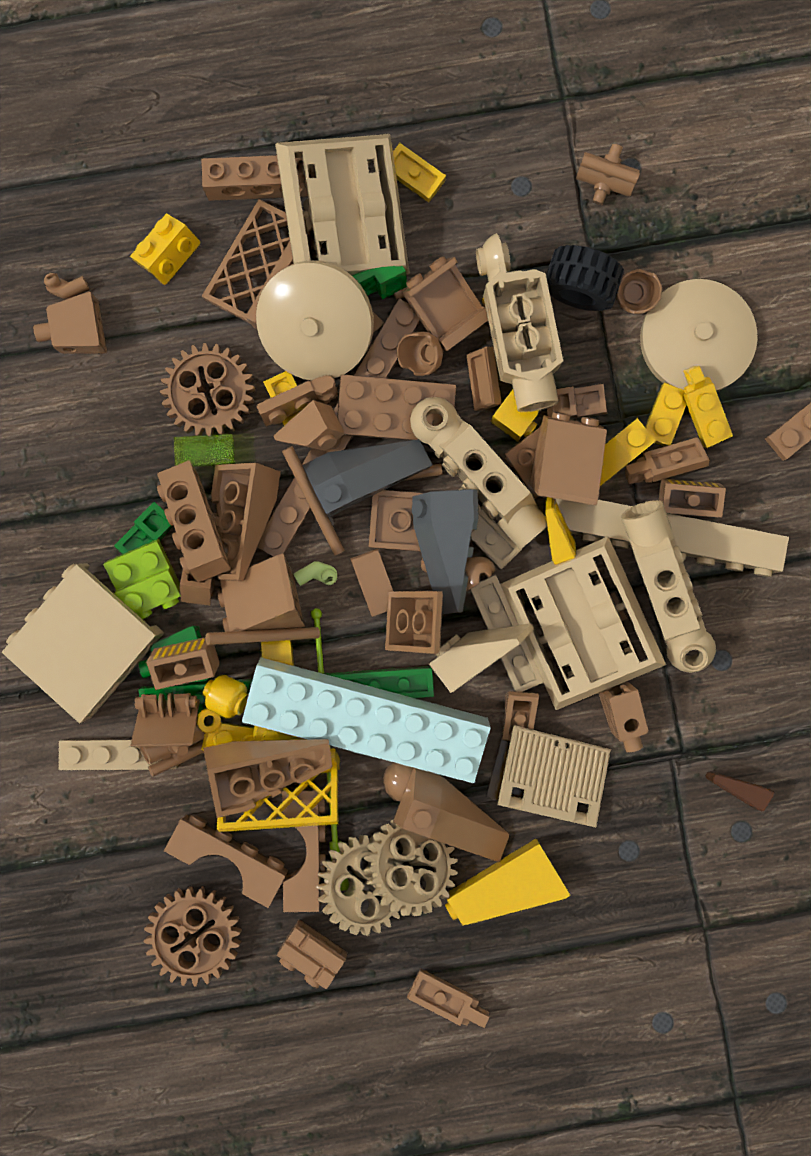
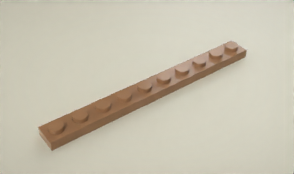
M399 298L354 376L385 379L389 377L398 361L396 354L398 342L404 335L414 333L421 322L409 303ZM338 404L334 409L336 416L338 413ZM343 435L337 440L335 446L326 451L311 449L302 465L328 452L346 450L353 436ZM295 477L267 523L257 548L273 557L286 553L311 510Z

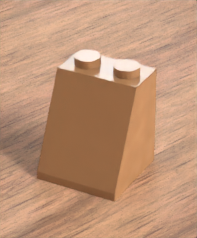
M553 412L552 416L543 415L529 485L539 496L597 506L607 429L599 425V420L582 417L581 422L570 420L571 415L560 412Z
M284 554L276 555L249 567L243 581L220 580L222 590L218 591V599L221 608L225 607L227 617L223 618L225 632L305 627L294 573Z

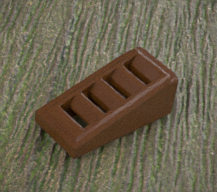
M707 772L705 775L707 780L761 812L765 811L775 794L774 791L766 787L719 773Z

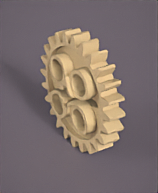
M391 820V825H382L381 830L383 833L377 832L373 834L377 843L367 845L373 854L364 856L366 861L371 862V867L364 869V872L371 873L373 877L366 883L367 885L375 884L377 887L372 895H382L383 898L380 905L384 906L391 903L390 912L393 913L400 910L401 916H408L410 913L413 916H419L422 911L424 914L431 913L432 906L434 908L441 907L440 898L444 899L450 896L445 888L455 887V884L449 879L450 876L458 874L457 871L451 869V864L456 863L457 859L449 857L454 847L446 848L444 843L405 830L395 824L393 820ZM397 841H399L403 847V852L401 855L396 850ZM424 847H426L429 851L428 860L424 857L423 854ZM388 859L398 863L409 861V864L414 866L433 867L434 872L423 868L414 870L412 866L391 865L388 863ZM394 871L399 876L398 885H395L392 880ZM421 876L426 881L425 890H423L420 886Z
M360 835L359 842L356 837H349V846L346 843L339 842L340 852L329 851L333 860L331 862L322 861V864L328 869L326 872L318 873V876L324 878V883L317 885L316 888L323 890L325 893L318 898V901L328 903L322 911L325 914H332L329 920L331 923L337 924L340 922L339 929L346 931L349 928L350 933L357 935L360 930L362 934L369 936L370 929L380 933V924L390 928L391 922L389 918L399 919L400 916L398 912H390L391 903L381 906L378 899L372 895V892L363 890L364 884L347 871V866H350L357 877L366 879L365 885L374 892L377 888L376 885H367L366 883L373 878L372 874L365 873L361 869L360 861L365 855L373 854L367 845L377 843L373 836L369 840L367 835ZM388 859V863L391 865L403 864ZM368 862L366 868L371 867V862ZM394 871L392 880L395 885H398L399 876ZM347 878L349 888L345 893H342L340 885ZM367 899L369 901V908L362 914L361 904Z

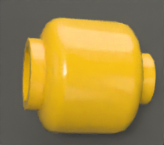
M220 675L214 681L209 680L203 690L205 705L208 710L225 718H233L235 715H241L244 712L249 696L244 683L227 675Z

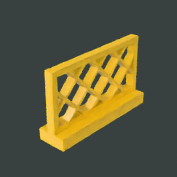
M330 748L332 767L322 772H331V782L323 790L319 789L312 782L318 775L302 782L293 792L284 787L283 790L289 796L278 808L268 800L271 796L269 795L257 801L256 807L245 811L236 822L225 823L226 816L217 818V830L219 832L338 824V770H340V758L336 749ZM310 785L318 795L306 806L297 796ZM330 791H331V799L327 796V794H328ZM323 798L331 804V816L318 817L311 810ZM294 800L304 810L296 818L288 819L282 812ZM265 802L274 812L266 820L258 821L252 814Z

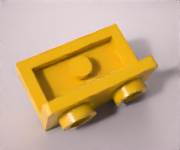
M166 213L155 224V227L147 237L138 244L130 257L138 265L152 273L163 285H166L197 249L200 241L185 224Z

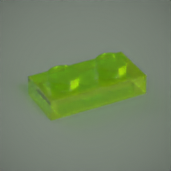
M232 434L211 435L210 437L207 435L174 437L175 466L188 460L191 461L194 467L235 464L234 436Z

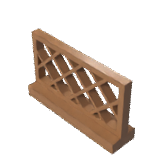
M259 199L201 296L209 303L248 322L255 329H257V305L264 287L278 272L294 264L290 237L282 239L280 227L288 225L286 212ZM263 210L272 214L273 223L258 226L257 220ZM304 219L310 253L314 247V231H307ZM275 229L278 241L263 245L261 234ZM257 236L259 247L244 251L243 243L245 240ZM280 247L282 255L279 260L268 263L265 252ZM261 254L264 265L249 270L246 258ZM242 260L245 271L230 276V265L233 262ZM266 272L267 280L265 284L254 288L251 276ZM247 278L249 290L235 294L232 282ZM228 284L230 296L221 299L213 296L219 286ZM251 296L253 304L246 314L238 309L237 300Z

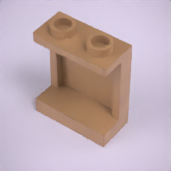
M444 256L430 264L431 271L423 277L419 273L407 281L406 285L408 288L402 291V294L426 330L437 337L443 351H448L487 322L488 317L486 307L481 306L455 264L458 262L456 258L446 259Z

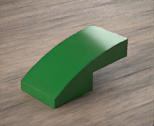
M403 266L379 267L352 275L361 285L367 296L377 291L380 297L384 299L407 287L406 270Z
M153 502L134 521V526L114 547L121 554H124L157 539L161 541L173 525L169 524L164 510Z

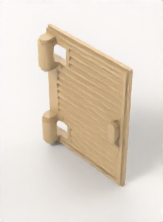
M514 725L498 805L596 828L611 749ZM513 787L524 789L523 798L511 796ZM578 802L589 805L588 813L576 811Z

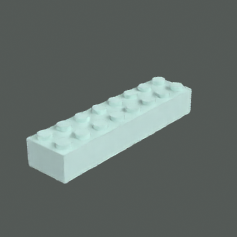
M262 657L256 666L242 719L243 723L308 740L328 739L330 746L470 783L475 782L491 728L487 717Z

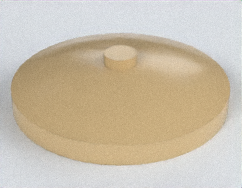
M302 261L284 268L266 284L257 305V330L266 352L282 369L302 379L314 380L326 375L333 376L334 379L346 374L363 358L372 340L374 319L372 307L365 291L348 272L327 262Z
M692 279L679 282L662 292L661 299L655 308L646 312L641 326L640 345L647 366L662 383L665 382L684 390L688 383L683 371L692 366H700L704 377H710L717 392L731 385L749 367L757 347V327L748 304L733 289L712 280Z

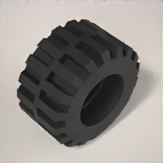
M578 245L560 246L554 250L546 274L549 293L556 300L574 308L588 311L609 310L614 305L624 275V269L614 258L599 250Z

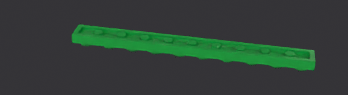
M431 666L323 673L411 698L434 697ZM239 679L238 681L246 685L247 693L249 694L253 679ZM207 682L184 683L155 690L154 686H141L139 688V697L142 694L157 695L158 700L159 694L163 693L165 700H167L169 693H173V696L174 694L191 693V696H197V699H200L199 714L202 710L207 709L205 696H203V690Z

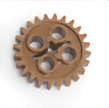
M206 343L203 344L202 351H198L192 345V354L190 355L182 350L181 355L183 359L181 361L172 358L175 368H165L170 378L161 379V382L168 386V388L160 390L162 396L168 397V399L162 402L165 408H171L167 412L168 417H177L174 424L178 427L185 424L184 431L188 434L195 428V435L199 438L204 431H206L209 438H213L214 430H217L221 436H224L225 427L235 431L233 422L236 420L243 424L244 421L240 416L241 413H251L245 405L255 402L252 397L248 396L249 393L255 392L256 389L254 386L247 384L254 380L251 374H244L249 369L247 364L239 365L241 358L238 354L231 358L232 352L229 348H226L221 353V348L218 344H215L212 351H210ZM200 367L204 368L206 381L212 388L210 394L217 409L216 415L212 414L210 400L204 394L206 388L199 373ZM215 368H224V373L220 378H211V373ZM189 376H195L196 383L190 388L184 387L185 379ZM223 395H233L230 405L220 406L219 401ZM197 403H204L205 409L203 413L193 415V407Z
M189 886L186 890V895H184L179 888L175 891V899L170 894H167L164 897L165 904L159 902L155 906L158 913L152 912L148 916V919L153 923L148 924L144 930L152 935L147 936L144 943L152 944V947L146 952V955L156 956V959L151 964L152 967L161 964L163 967L160 975L162 976L169 971L171 973L170 982H173L179 976L181 977V985L184 986L188 979L191 978L195 987L198 985L200 977H202L204 982L208 984L211 980V973L219 978L222 974L221 967L228 970L231 966L228 959L236 958L238 953L232 948H238L241 941L234 937L240 935L242 928L233 927V925L240 918L239 916L230 917L229 914L234 906L226 908L223 906L226 900L225 896L218 901L215 900L216 890H213L207 896L205 895L204 886L199 889L197 894L194 893L193 887ZM190 910H200L203 913V920H194ZM210 920L215 921V924L204 929L198 938L190 939L175 952L171 950L173 946L184 941L189 933L194 934ZM166 927H175L179 932V937H170L167 934ZM207 935H217L220 939V944H210L207 940ZM183 952H192L195 955L196 961H186L183 957Z

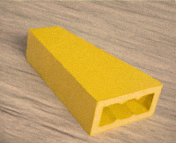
M534 839L501 859L500 862H496L448 892L450 896L447 898L448 903L445 904V907L452 919L458 918L464 926L563 900L571 895L537 839Z

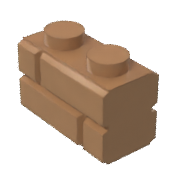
M298 920L279 948L277 956L281 958L279 961L286 969L290 971L297 969L303 973L305 981L315 988L322 986L327 989L344 964L348 952L301 920Z

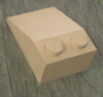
M532 624L469 632L462 638L456 634L440 647L439 654H435L437 657L429 665L450 693H452L518 646L535 628Z

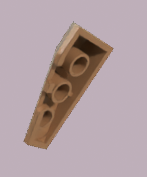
M258 463L215 465L211 491L212 502L216 503L217 517L214 520L231 567L230 570L218 574L219 580H244L277 500L281 471Z
M328 739L233 741L203 748L217 818L248 811L256 807L257 801L269 795L275 797L282 793L281 789L294 782L302 783L332 767Z
M417 768L412 770L393 820L395 824L405 830L497 862L501 860L510 835L443 776Z

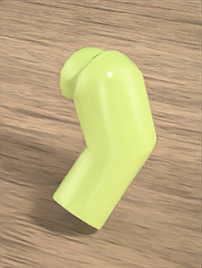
M314 561L293 574L300 586L312 579L321 581L326 585H332L337 580L336 569L319 561Z

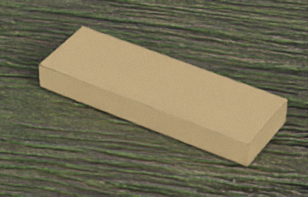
M478 505L477 530L472 529L471 540L502 570L521 550L494 520H490L487 513L482 511Z

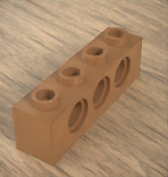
M277 155L201 159L202 187L208 201L283 198ZM295 158L300 197H308V190L304 186L306 177L302 173L303 158ZM310 169L309 178H316L315 172H312Z
M188 460L157 473L161 484L157 486V490L162 501L167 503L168 508L164 509L169 524L171 526L174 525L176 532L172 533V537L178 550L182 549L184 557L180 558V562L186 575L191 573L197 582H201L230 570L231 567L200 476L191 461ZM203 543L201 547L195 549L199 544Z

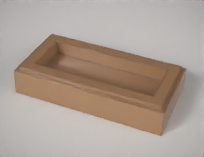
M484 347L467 354L474 411H484L501 405L494 348Z

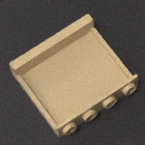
M88 563L72 564L63 572V580L60 584L46 592L43 597L44 603L39 608L33 609L26 616L25 621L27 623L21 630H16L6 640L8 645L2 651L11 662L79 723L92 718L138 662L151 649L150 645L156 643L164 634L158 626H149L87 570L90 567Z

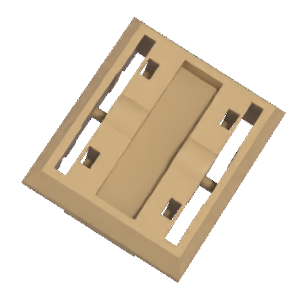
M390 134L275 144L294 264L302 261H311L304 225L305 219L307 231H314L315 241L313 245L314 250H317L316 261L336 265L351 276L362 271L388 266H403L406 270V275L410 274ZM295 158H303L302 173L306 177L304 186L308 190V198L303 202L304 211H302ZM372 161H374L375 173H369L368 167ZM310 169L312 172H315L316 178H309ZM384 236L386 248L380 249L379 239ZM324 242H326L327 255H321L320 252Z
M609 536L576 550V556L571 560L554 565V562L551 561L500 584L518 625L532 624L534 626L529 611L524 608L525 602L519 591L523 588L541 625L544 636L539 638L536 629H534L525 638V641L555 710L666 665ZM600 554L623 600L622 603L615 605L612 597L609 595L593 557ZM589 573L591 576L598 574L600 579L594 581L595 585H593ZM532 598L541 600L542 604L538 605L539 610L536 609ZM627 609L634 624V629L647 655V658L639 661L622 624L619 612ZM628 641L629 647L624 648V654L619 642L624 643ZM548 642L569 688L568 691L564 692L558 677L554 675L553 665L543 647L544 643ZM570 665L572 671L568 672L569 677L567 678L562 666L567 667Z

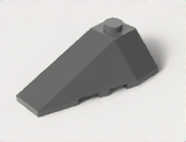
M418 439L328 452L302 466L329 518L433 465L421 441Z
M475 489L433 491L412 496L413 526L432 591L443 592L441 615L463 612L468 584V575L465 573L467 557H472L474 549L469 546L472 529L477 530L479 520L478 492Z

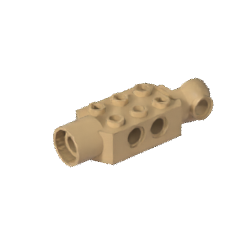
M495 233L487 239L482 248L476 249V260L480 276L487 275L489 281L486 284L483 297L500 381L512 384L518 412H531L549 408L559 403L553 373L561 366L563 356L546 274L535 269L507 273L511 270L508 246L506 243H501L499 235Z
M430 397L422 400L415 406L410 418L411 429L415 436L423 443L429 444L435 451V455L443 459L444 463L442 466L452 477L457 475L462 480L463 485L461 487L464 490H477L478 500L483 505L480 507L481 510L487 513L491 521L494 518L498 521V526L520 550L547 527L546 516L537 507L531 492L475 429L458 416L456 409L450 402L443 398ZM436 413L442 417L443 422L438 426H432L427 422L426 418L428 415ZM476 462L480 469L477 471L470 470L466 463ZM486 484H496L499 492L491 493L486 488Z
M654 500L635 505L627 509L621 515L667 644V658L680 671L688 673L699 672L707 668L713 661L716 654V644L711 634L706 631L701 617L702 613L693 593V587L683 564L684 561L674 538L663 502ZM691 650H699L693 656L686 655Z

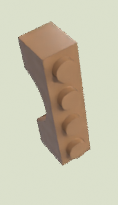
M286 787V788H288L291 792H293L297 787ZM306 787L297 798L307 806L318 793L312 787ZM284 790L282 791V803L289 796ZM324 798L311 810L318 817L326 811V800ZM293 800L282 814L288 819L296 818L304 809ZM326 825L295 827L304 838L307 853L304 864L295 872L286 875L283 881V912H319L322 902L318 901V898L325 893L323 890L317 889L316 886L321 884V877L318 876V873L326 872V867L322 864L323 860L326 861V854H321V842H326Z
M185 815L181 818L164 852L188 865L207 855H220L228 858L237 866L243 880L242 894L269 908L288 872V869L284 868L285 864L275 857L269 856V858L258 854L259 850L249 843L243 842V844L234 841L232 839L233 835L227 831L219 832L206 825L207 821L198 815Z

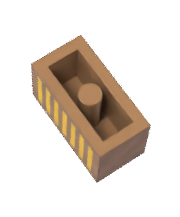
M662 479L658 501L663 502L666 513L722 518L726 488L720 483Z
M205 637L154 648L146 662L155 690L212 678L215 676L220 664L215 646L207 645Z

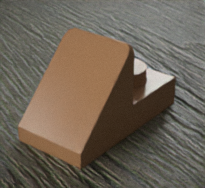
M508 691L505 694L502 740L511 741L514 725L534 730L539 694Z

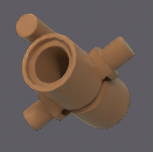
M612 144L609 154H606L604 158L587 152L584 153L576 179L595 185L594 190L596 192L592 201L596 204L603 205L606 195H609L611 191L630 197L637 183L640 170L620 164L621 159L619 157L623 149L620 145Z
M196 724L194 745L139 747L144 759L150 765L148 769L151 776L154 777L204 753L201 749L203 744L201 740L204 739V732Z

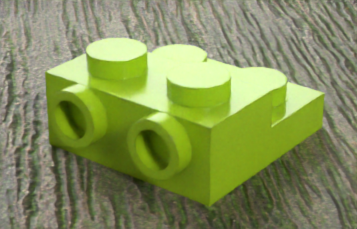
M159 539L110 559L103 564L116 589L114 594L141 619L152 614L151 609L161 605L163 609H167L179 603L178 597H181L180 582Z

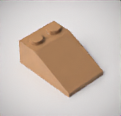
M388 592L385 650L439 654L443 592Z

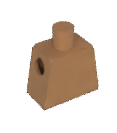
M86 292L48 306L46 309L48 323L37 324L33 327L34 335L38 342L51 340L53 347L60 353H107L99 300L91 292Z
M626 681L599 692L598 694L611 733L619 741H623L626 752L641 750L643 745L640 736L648 733V727L638 689Z

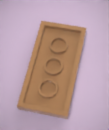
M340 375L337 418L345 432L344 435L410 441L418 440L411 429L410 418L412 410L419 402L430 397L446 399L455 408L456 385ZM432 413L426 418L427 422L432 426H438L443 422L442 417L436 413Z

